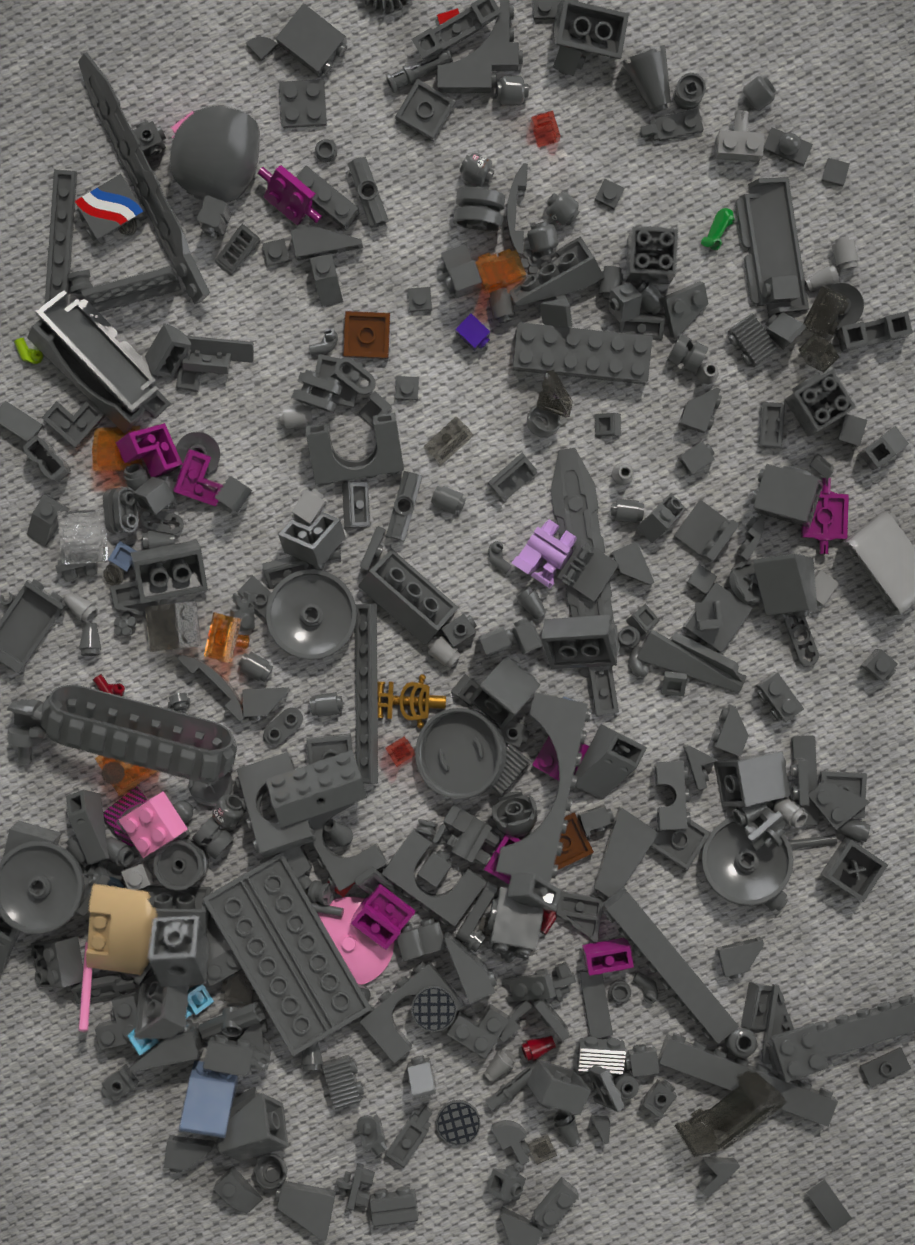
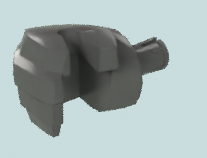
M22 699L12 702L7 708V711L14 713V725L8 730L7 741L10 745L18 747L17 762L19 764L26 765L32 762V747L39 745L45 737L46 732L41 726L42 701Z

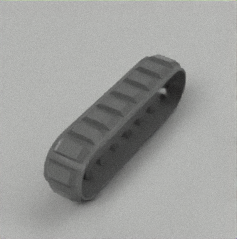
M63 685L55 688L46 697V701L43 702L42 728L53 742L63 746L204 783L222 779L232 770V765L235 762L237 745L231 731L224 725L214 721L79 685Z

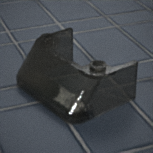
M749 1070L736 1076L739 1081L737 1083L739 1087L712 1108L704 1111L700 1108L690 1115L692 1118L689 1121L679 1122L674 1126L693 1157L723 1151L783 1107L787 1101L782 1093L757 1072Z

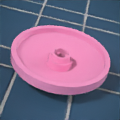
M357 896L338 897L333 899L329 906L344 908L342 917L322 913L317 914L358 984L363 985L377 978L388 966L393 955L395 941L385 950L351 924L353 915L365 898Z

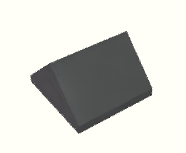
M18 820L9 829L3 857L13 848L27 842L47 841L58 844L62 832Z

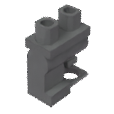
M453 804L444 822L461 831V835L459 837L452 835L448 827L441 824L432 841L437 844L445 843L451 846V852L471 863L474 861L485 865L490 855L480 849L485 841L495 847L500 836L491 830V826Z

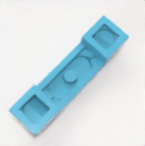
M204 984L188 989L186 1018L192 1014L197 1015L214 1002ZM135 1029L127 1036L138 1055L143 1054L159 1042L157 1040L159 1038H135Z

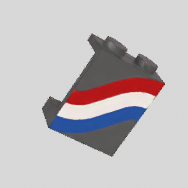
M122 174L117 175L75 201L78 209L75 210L82 222L86 220L89 228L86 229L93 241L97 239L101 245L106 243L103 237L136 217L140 222L148 218Z

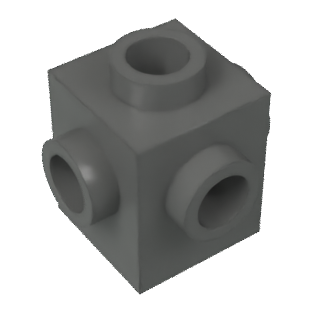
M153 121L142 122L134 129L142 152L146 157L158 155L162 152V149L166 148L163 142L166 136L161 126L156 127Z
M506 1166L505 1169L493 1168L486 1190L504 1202L519 1200L526 1178L518 1174L519 1170L510 1166Z

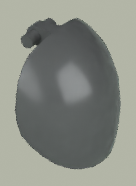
M216 105L204 107L190 115L175 132L170 151V168L179 186L185 189L188 194L194 195V198L202 201L208 195L224 202L237 200L248 188L258 163L260 130L256 120L240 110Z

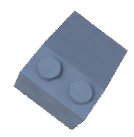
M194 1060L179 1131L225 1138L237 1089L238 1075L204 1069V1062Z

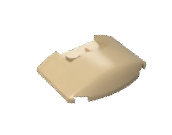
M93 885L89 905L90 918L88 947L86 951L87 967L141 975L144 972L146 966L150 963L149 951L153 918H158L156 908H153L148 900L151 897L148 892Z

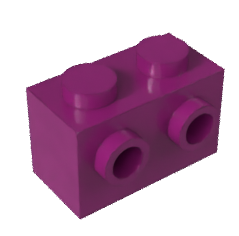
M624 937L582 945L585 966L589 976L634 968L631 947L628 940Z

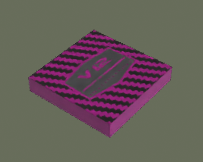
M138 786L103 812L104 819L123 843L131 847L134 844L119 822V819L148 801Z

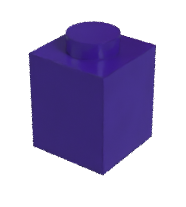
M471 313L455 329V333L474 351L478 347L483 349L490 341L488 338L490 331Z

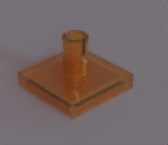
M213 612L204 656L232 663L235 647L248 648L249 636L238 634L241 623L240 618Z

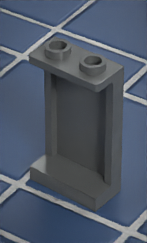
M35 579L32 582L27 580L24 583V586L0 620V662L17 673L23 669L66 606L63 603V597L55 592L50 594L43 590L45 586Z

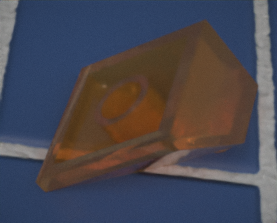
M133 426L125 434L118 427L95 428L92 445L93 471L97 473L123 472L131 464H140L142 466V458L124 463L116 444L117 441L128 433L140 430V426Z

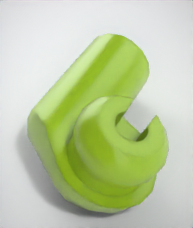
M24 338L14 341L20 358L23 361L32 364L42 362L44 355L39 349L28 348Z

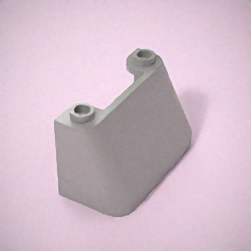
M883 511L847 539L843 540L840 545L846 552L849 551L852 555L855 554L852 558L854 561L859 562L883 595L882 599L884 601L889 600L886 607L892 615H901L915 603V547L898 526V518L892 512L887 513Z

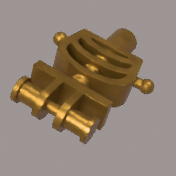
M424 674L419 676V683H407L403 687L400 696L393 695L394 682H389L388 693H384L385 682L377 681L378 718H384L383 707H388L387 719H392L393 705L399 704L404 718L407 720H417V727L421 729L424 727L422 719L428 718L429 708H446V696L429 695L430 686L424 684L426 679ZM414 686L411 696H404L406 689ZM422 688L420 695L415 697L416 690ZM381 697H388V703H381ZM405 705L410 706V710L413 716H410L405 712ZM414 706H419L421 715L416 714Z

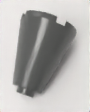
M665 45L659 46L661 51L657 52V49L653 48L630 57V63L627 60L622 61L625 70L650 110L654 108L655 112L668 108L667 103L671 102Z

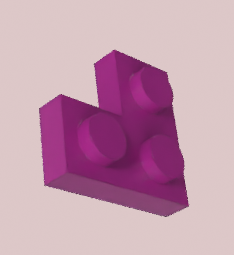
M188 449L173 491L216 507L218 500L215 495H218V491H221L220 488L223 487V484L204 478L211 457Z

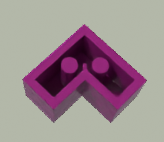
M165 423L128 433L116 442L124 463L143 458L151 477L168 474L183 465Z

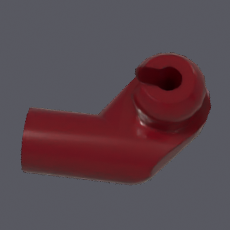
M102 674L93 679L99 691L121 697L125 692L123 684H108Z
M543 909L540 933L547 935L557 918L556 911Z

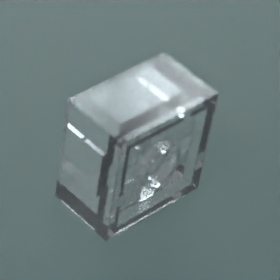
M104 509L58 512L61 564L107 562Z

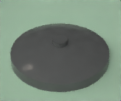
M316 569L301 570L285 577L272 591L266 609L268 629L275 642L290 655L308 660L322 659L338 652L352 636L357 619L356 604L349 588L333 574Z
M732 817L715 827L705 842L702 853L704 875L711 888L720 897L731 903L742 906H756L766 903L777 897L789 882L793 870L791 845L785 834L779 837L783 843L779 847L774 843L769 847L764 844L756 851L751 846L748 836L744 831L746 826H738ZM760 817L753 821L758 827L764 823Z
M47 841L27 842L10 850L0 861V916L10 926L26 933H46L65 925L78 911L84 895V877L75 857L62 846Z

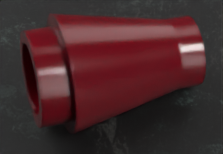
M550 1035L525 1040V1043L521 1044V1048L527 1062L530 1060L534 1062L550 1050L555 1049L556 1045L553 1037Z

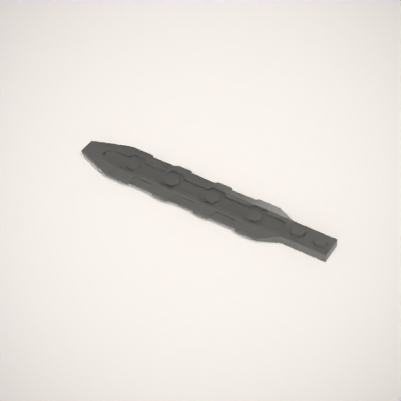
M87 52L83 53L78 63L91 104L108 133L115 152L134 186L141 205L144 206L154 226V231L165 253L174 263L177 274L181 277L186 287L188 296L191 297L194 304L200 303L210 294V291L190 253L184 231L161 190V185L154 170H151L142 152L140 142L134 130L131 129L109 80Z
M576 448L559 450L551 487V497L554 515L557 517V523L560 526L558 529L560 539L565 531H568L577 537L572 547L573 550L576 549L581 540H584L600 552L605 553L604 539L601 536L597 513L599 507L595 483ZM610 581L607 582L595 602L572 586L567 585V601L570 604L572 617L611 615L615 628L616 652L618 654L620 643L617 625L614 623ZM613 666L586 667L590 671L596 716L619 713Z

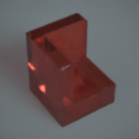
M553 110L531 117V126L538 147L560 141L561 136Z
M405 735L385 747L396 767L415 756V750Z

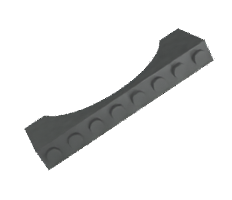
M535 692L530 715L544 727L555 746L560 770L558 791L547 817L531 834L518 842L501 847L497 872L511 875L534 873L549 883L551 878H556L558 865L554 864L555 857L561 855L563 843L559 842L560 834H565L568 820H564L565 811L570 812L573 799L569 798L570 788L575 789L577 776L573 775L575 766L580 767L582 753H578L580 744L584 745L587 731H583L585 722H589L592 709L588 708V703Z

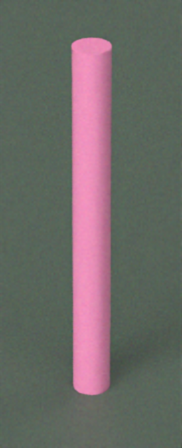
M88 942L85 943L79 1021L80 1032H87L89 1025L93 968L87 967L86 964Z

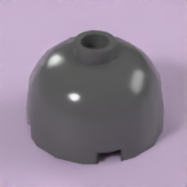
M517 791L504 794L498 798V803L495 806L493 804V820L497 828L504 834L514 837L525 835L536 824V802L532 796H524L522 792Z

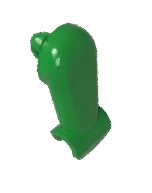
M722 208L717 212L708 236L701 240L703 246L714 251L720 249L722 245L721 236L726 227L734 224L732 220L735 221L731 209Z

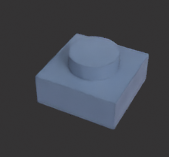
M119 541L108 560L129 572L132 567L130 553L136 552V550Z

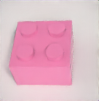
M164 791L119 819V822L142 858L188 830Z

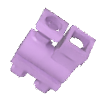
M550 519L541 528H536L519 556H516L512 562L513 565L548 588H552L554 585L556 569L562 570L574 552L572 547L577 539L576 536L568 531H565L560 540L553 537L560 526ZM543 559H545L547 561V563L543 567L545 569L539 573H536L535 571L537 570Z

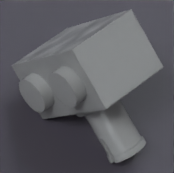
M742 110L735 111L734 131L719 130L716 136L715 159L759 162L763 157L765 133L748 132L749 112L744 111L742 114Z

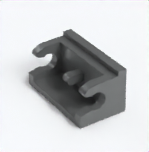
M521 453L494 476L488 484L505 502L538 472L527 457Z

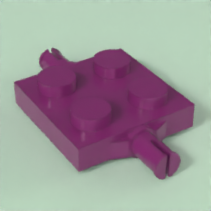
M282 165L275 169L273 175L264 166L260 168L257 174L267 181V189L263 198L297 226L306 215L315 223L319 222L322 215L312 208V200L315 193Z
M822 478L823 487L811 526L809 528L801 525V538H813L820 541L819 554H829V541L833 539L845 540L848 537L849 494H837L830 491L831 478Z

